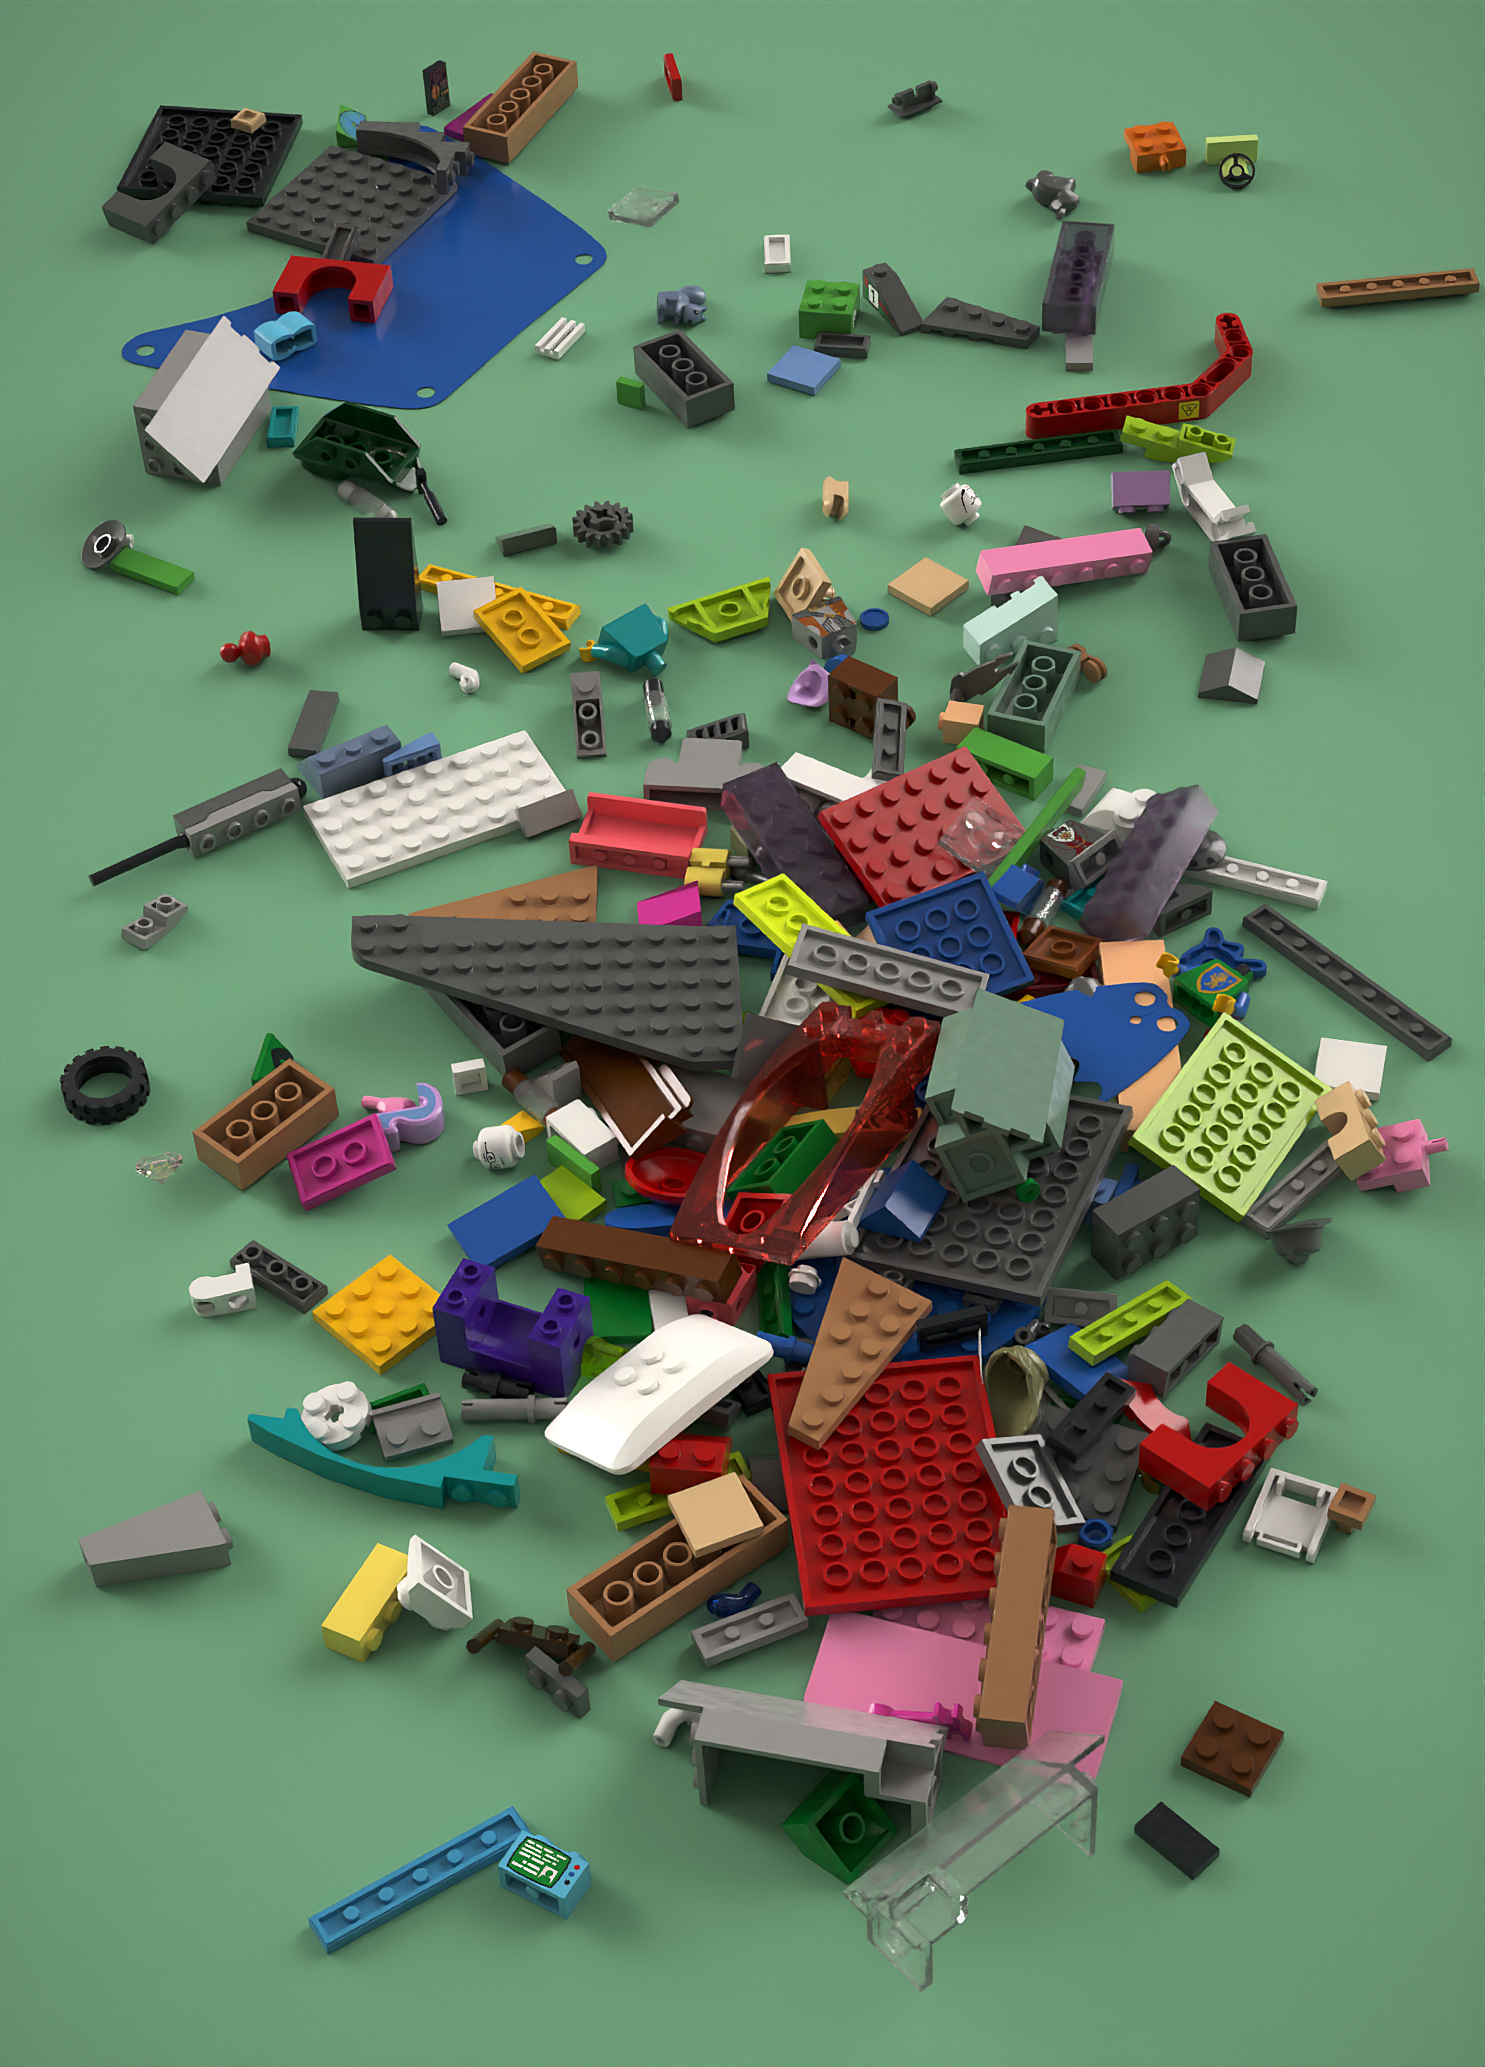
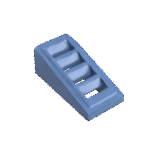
M433 732L419 737L383 758L385 778L442 759L440 743ZM397 764V770L392 772V766Z

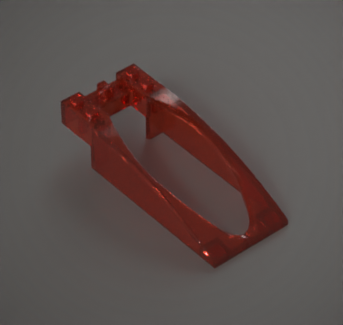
M821 1002L773 1053L729 1114L701 1163L669 1232L670 1241L792 1266L914 1128L917 1122L914 1088L932 1068L940 1034V1022L926 1020L924 1017H909L902 1026L889 1025L884 1022L883 1012L871 1010L865 1018L860 1020L852 1018L850 1006L838 1005L835 1002ZM839 1057L877 1063L870 1087L855 1118L834 1148L777 1212L759 1228L744 1234H736L729 1230L723 1217L725 1189L802 1106L821 1110L829 1107L825 1072Z

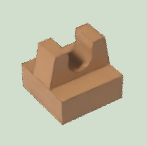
M1341 1483L1328 1508L1327 1518L1337 1521V1530L1351 1535L1354 1528L1362 1531L1375 1505L1376 1495Z

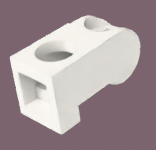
M249 1263L236 1265V1273L215 1278L204 1276L194 1280L189 1286V1293L195 1313L202 1317H212L258 1308Z

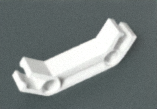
M1206 452L1177 459V462L1172 465L1182 503L1212 542L1248 537L1256 532L1254 523L1248 522L1246 526L1244 520L1245 514L1251 512L1249 504L1235 507L1213 480Z

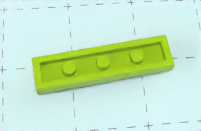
M1165 1280L1069 1336L1068 1348L1094 1366L1145 1336L1153 1327H1159L1173 1308L1178 1309L1187 1299L1192 1300V1298L1170 1281Z
M740 1451L731 1453L727 1474L736 1472L738 1477L743 1474L752 1483L751 1473ZM650 1481L605 1496V1505L618 1532L672 1514L668 1505L667 1496L669 1495L652 1494Z

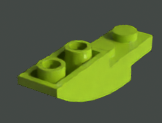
M1127 416L1120 441L1146 448L1144 457L1163 462L1175 463L1180 457L1206 452L1208 463L1210 464L1231 460L1236 438L1183 423L1181 430L1177 431L1168 426H1161L1141 418Z

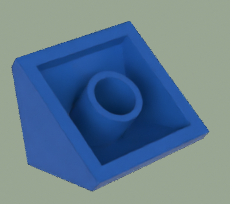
M912 1159L885 1176L861 1215L858 1227L921 1243L946 1201L948 1191Z

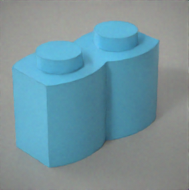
M297 311L288 312L277 321L265 322L254 330L256 346L274 361L289 357L295 350L302 351L308 349L318 341L316 325Z

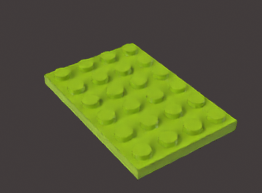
M1223 1012L1131 1137L1128 1144L1164 1170L1175 1165L1200 1189L1201 1197L1239 1223L1318 1111L1315 1100L1332 1091V1088Z

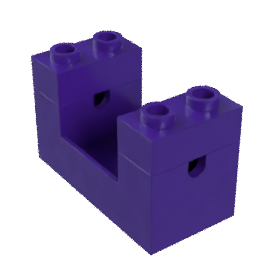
M465 1258L462 1259L432 1307L440 1362L461 1369L472 1367L494 1374L497 1371L506 1373V1377L534 1383L535 1392L549 1397L569 1398L596 1351L590 1297L558 1287L543 1313L499 1300L495 1268Z

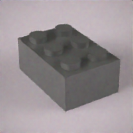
M1172 1165L1092 1210L1091 1256L1117 1281L1127 1274L1135 1273L1148 1262L1163 1257L1176 1246L1189 1242L1197 1235L1200 1189L1175 1165Z

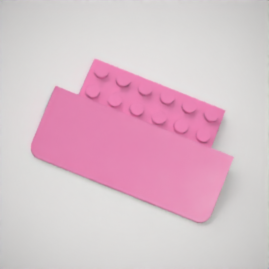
M989 1599L877 1609L874 1610L872 1617L855 1612L830 1614L806 1688L804 1702L869 1713L870 1706L873 1703L884 1704L894 1710L933 1712L935 1702H940L946 1709H953L954 1703H957L963 1707L962 1715L964 1719L969 1720L973 1724L970 1741H965L963 1736L952 1734L951 1740L946 1739L944 1752L1075 1786H1085L1093 1782L1098 1775L1123 1689V1680L1091 1672L1104 1633L1105 1619L1049 1606L1029 1751L984 1746L981 1732H976V1718L973 1717L975 1695H981V1681L978 1680L981 1658L986 1659L987 1646H984V1630L986 1622L991 1623L992 1610H989Z

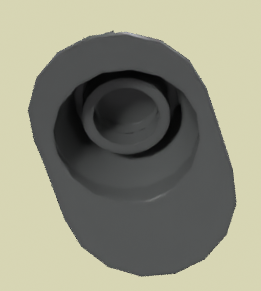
M1315 1218L1299 1221L1276 1230L1266 1231L1265 1233L1271 1235L1278 1255L1287 1257L1291 1263H1304L1308 1260L1310 1254L1320 1251L1322 1228L1330 1223L1332 1219Z

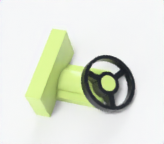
M1257 134L1206 138V165L1219 164V177L1227 187L1243 189L1252 182L1255 175L1253 162H1257ZM1247 162H1248V163L1250 164V166H1251L1252 176H1250V175L1248 174V170H1247V166H1246V163H1247ZM1249 180L1248 182L1242 185H1233L1227 182Z

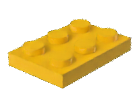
M522 586L473 610V618L522 674L569 651L571 648L569 639Z

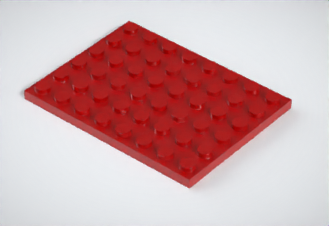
M979 1355L889 1363L819 1450L788 1435V1425L806 1371L767 1374L768 1392L805 1617L989 1599L991 1587H996L997 1575H994L996 1552H1001L1002 1540H999L1001 1517L1007 1518L1008 1512L976 1450L981 1439L996 1438L984 1378L982 1384Z

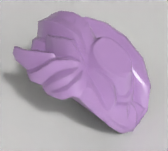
M811 659L808 668L801 672L791 685L787 695L788 701L792 704L811 708L824 705L829 701V673L814 659Z

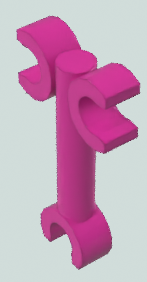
M935 1702L933 1712L894 1710L890 1706L873 1703L869 1711L872 1714L949 1727L947 1739L950 1740L952 1734L963 1736L965 1741H970L973 1724L969 1720L964 1719L962 1715L963 1707L957 1703H954L953 1709H946L940 1702Z

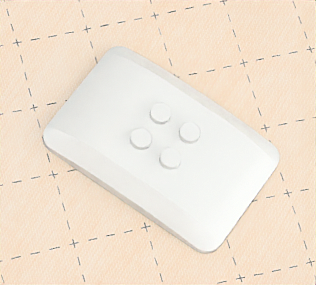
M692 1314L681 1318L649 1335L585 1386L546 1428L545 1437L550 1444L615 1475L629 1473L768 1362L774 1353L773 1348L764 1339L704 1314Z

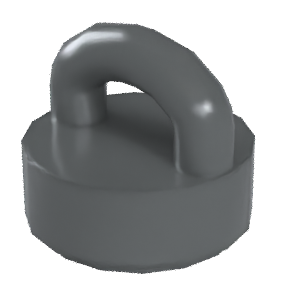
M1159 524L1146 525L1145 538L1153 553L1157 552L1158 547L1169 545L1172 538L1168 531L1159 530Z

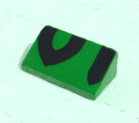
M272 1033L265 1035L251 1078L252 1086L289 1058L294 1060L290 1051Z

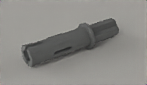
M1243 1324L1234 1330L1235 1333L1232 1336L1234 1341L1251 1356L1253 1364L1262 1366L1302 1406L1312 1401L1300 1389L1302 1388L1313 1398L1318 1393V1389L1274 1349V1344L1271 1341H1265L1248 1324Z

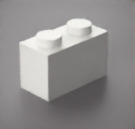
M579 1099L546 1117L548 1139L554 1134L559 1136L600 1169L619 1159V1140L611 1128L607 1127L599 1119L596 1111L591 1107L587 1108Z

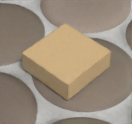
M244 108L230 120L231 127L252 134L266 122L265 114Z

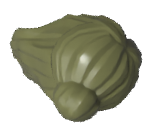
M1019 1345L1010 1348L1003 1347L994 1351L988 1360L984 1382L996 1438L1028 1435L1037 1418L1044 1386L1049 1379V1374L1044 1361L1027 1347Z

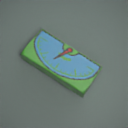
M340 105L336 126L337 145L339 147H357L356 129L361 121H367V116L344 105Z

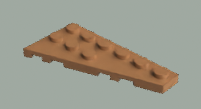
M598 864L409 913V916H456L457 918L597 923Z
M843 1257L791 1415L788 1435L819 1450L916 1331V1320L926 1318L932 1311V1301Z

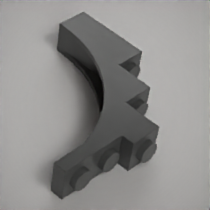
M361 121L356 129L357 151L359 153L400 158L428 168L436 174L437 195H448L451 187L455 185L456 176H467L470 168L474 167L475 156L474 152L470 151V142L445 141V132L420 131V122Z

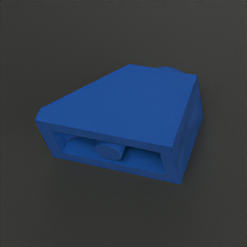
M1025 863L1022 868L1012 864L994 884L992 890L999 902L1028 915L1046 882L1038 878L1040 871Z

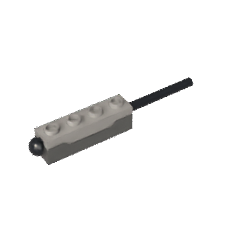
M281 768L173 815L177 833L176 837L89 875V880L92 886H96L179 848H186L194 858L301 811L300 800L307 793V785L300 778L290 779Z

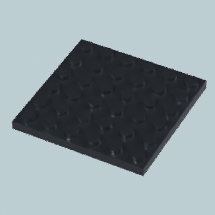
M160 105L117 186V191L133 198L157 199L168 193L175 184L157 177L150 161V157L167 142L211 161L217 180L196 202L204 204L249 205L251 207L264 206L302 127V115L261 112L265 114L266 122L251 134L231 127L230 120L240 112L239 110Z

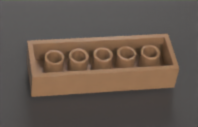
M532 52L463 126L464 142H470V151H473L474 155L478 157L510 163L578 88L576 61Z
M743 1474L738 1478L764 1525V1534L695 1558L676 1518H674L566 1589L569 1615L613 1663L789 1546L788 1519Z
M1009 1505L1007 1518L1001 1517L999 1524V1540H1002L1001 1552H996L994 1559V1575H997L996 1587H991L989 1594V1610H992L991 1623L986 1622L984 1646H987L986 1659L981 1658L978 1680L981 1681V1695H975L973 1717L976 1718V1732H981L984 1746L1029 1751L1057 1548V1531L1054 1509Z

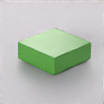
M620 376L616 381L618 404L642 410L646 406L644 383Z

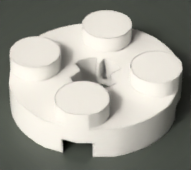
M347 1381L327 1386L318 1392L309 1394L303 1401L304 1410L301 1415L303 1423L314 1438L330 1451L343 1450L357 1443L362 1438L360 1432L365 1428V1425L369 1428L372 1422V1407L364 1393L353 1382ZM344 1412L339 1415V1421L333 1422L331 1420L334 1414Z

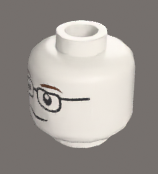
M510 1125L482 1129L477 1141L473 1143L475 1159L480 1160L484 1168L488 1170L515 1167L525 1153L522 1134L516 1132Z

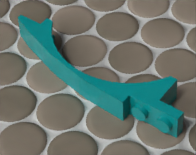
M287 1407L284 1418L249 1414L247 1418L252 1441L269 1452L323 1478L383 1498L443 1510L447 1498L455 1499L459 1502L490 1504L494 1507L517 1508L519 1504L518 1475L493 1472L496 1461L493 1436L482 1435L459 1452L431 1463L411 1467L386 1468L360 1464L330 1451L308 1431L296 1408Z

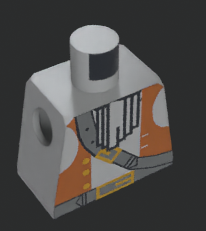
M840 596L791 615L792 637L818 658L826 659L836 654H845L851 657L855 653L857 625Z

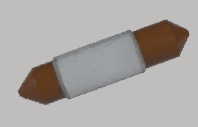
M1063 878L1050 879L1047 885L1042 888L1025 916L1024 923L1017 933V937L1023 945L1030 946L1051 924L1068 892V887Z
M514 1068L504 1073L502 1078L503 1087L541 1125L547 1127L546 1117L561 1109V1106L533 1080L528 1079L519 1069Z

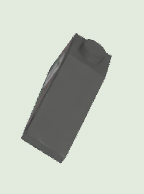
M886 262L862 270L863 297L901 336L921 330L923 320L898 274Z

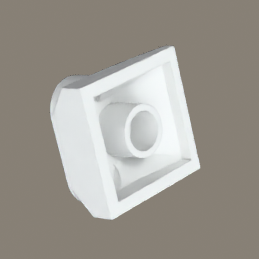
M1112 788L1080 823L1104 834L1115 829L1122 845L1133 850L1165 815V805L1160 803L1158 794L1149 789H1140L1131 793Z
M414 1535L409 1543L407 1576L397 1585L399 1602L407 1610H413L424 1617L436 1629L449 1631L451 1628L465 1627L473 1620L469 1571L417 1535Z

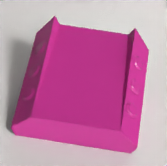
M698 880L638 901L639 924L703 926Z

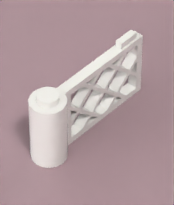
M879 1166L835 1170L825 1174L819 1182L820 1187L814 1193L808 1195L802 1202V1208L797 1213L791 1227H783L780 1230L778 1245L782 1258L785 1261L852 1255L854 1249L859 1244V1235L856 1228L860 1217L866 1209L875 1188L879 1187L885 1178V1171L881 1170ZM833 1183L827 1186L826 1188H823L824 1184ZM844 1189H847V1190L843 1191L842 1193H840V1194L834 1196V1195L837 1194L838 1192H840V1191H842V1190H844ZM856 1196L858 1197V1198L854 1199L853 1201H851V1202L845 1204L847 1201H849V1200L855 1198ZM827 1200L826 1202H824V1203L818 1205L817 1207H814L815 1205L821 1203L822 1201ZM835 1208H838V1209H836L835 1211L829 1213L828 1215H826V1216L824 1215V1214L830 1212L831 1210H833V1209H835ZM846 1216H849V1217H848V1220H846V1221H839V1220H841L842 1218H844V1217H846Z

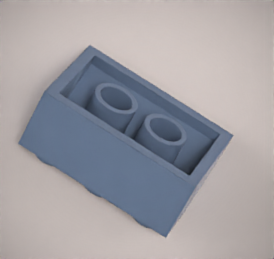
M385 725L312 755L297 763V768L319 796L325 799L384 777L382 759L401 748V741ZM397 764L392 766V772L397 770Z

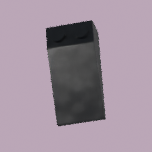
M354 517V544L362 630L419 631L423 614V601L412 518Z

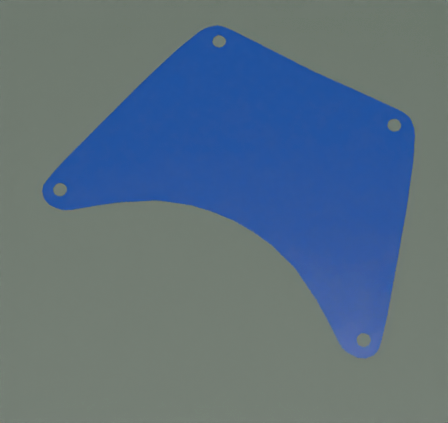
M420 125V131L438 132L428 126ZM445 136V141L455 142L452 139ZM474 155V167L470 168L467 176H456L455 181L457 182L458 191L381 263L383 265H391L393 289L376 323L350 321L347 299L351 290L329 288L315 293L308 300L302 315L316 325L318 341L308 349L302 351L295 350L289 357L274 361L280 369L269 384L268 389L404 409L434 406L453 393L522 330L598 270L607 259L606 251L597 240L579 225L477 155ZM389 156V162L421 170L436 176L434 172L420 164ZM586 254L590 255L593 259L588 264H578L575 262V258ZM271 297L260 303L214 317L140 334L124 345L121 350L122 356L129 362L159 369L185 330L211 334L224 315L231 322L230 327L240 336L246 335L255 344L254 330L265 322L277 321L284 314L275 312L274 299ZM144 345L152 346L155 349L152 354L147 356L138 355L136 351ZM259 350V353L270 363L272 359ZM423 387H431L435 390V394L428 398H422L417 395V391Z

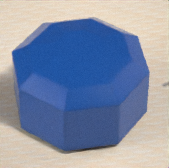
M1088 1519L1078 1534V1545L1099 1552L1110 1547L1113 1542V1528L1104 1519Z

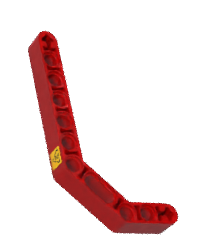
M1222 313L1216 317L1214 341L1220 357L1193 383L1033 403L1026 408V436L1030 439H1041L1110 429L1122 430L1127 416L1141 418L1157 425L1201 420L1209 417L1252 374L1253 349L1240 318L1233 313Z

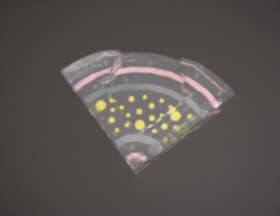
M165 1152V1155L153 1158L146 1156L139 1160L135 1167L137 1173L164 1184L183 1163L182 1155L178 1153Z

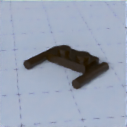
M521 1616L510 1618L505 1623L501 1619H495L466 1644L467 1650L473 1654L478 1653L493 1640H496L497 1643L529 1651L536 1646L546 1655L565 1659L558 1667L559 1673L564 1677L574 1673L596 1652L594 1643L587 1641L580 1645V1635L569 1633V1629L559 1625L544 1627L534 1624V1621L530 1618Z

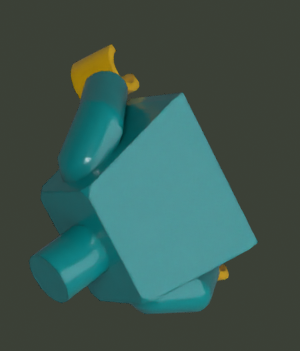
M644 603L603 626L598 644H595L593 640H588L586 642L587 648H578L583 662L604 659L624 667L629 672H635L646 666L656 676L667 667L666 662L661 658L669 639L667 621L654 615L647 603Z

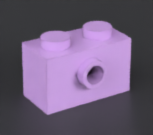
M1170 470L1112 472V509H1118L1119 514H1133L1135 509L1147 508V513L1164 512V508L1170 506Z

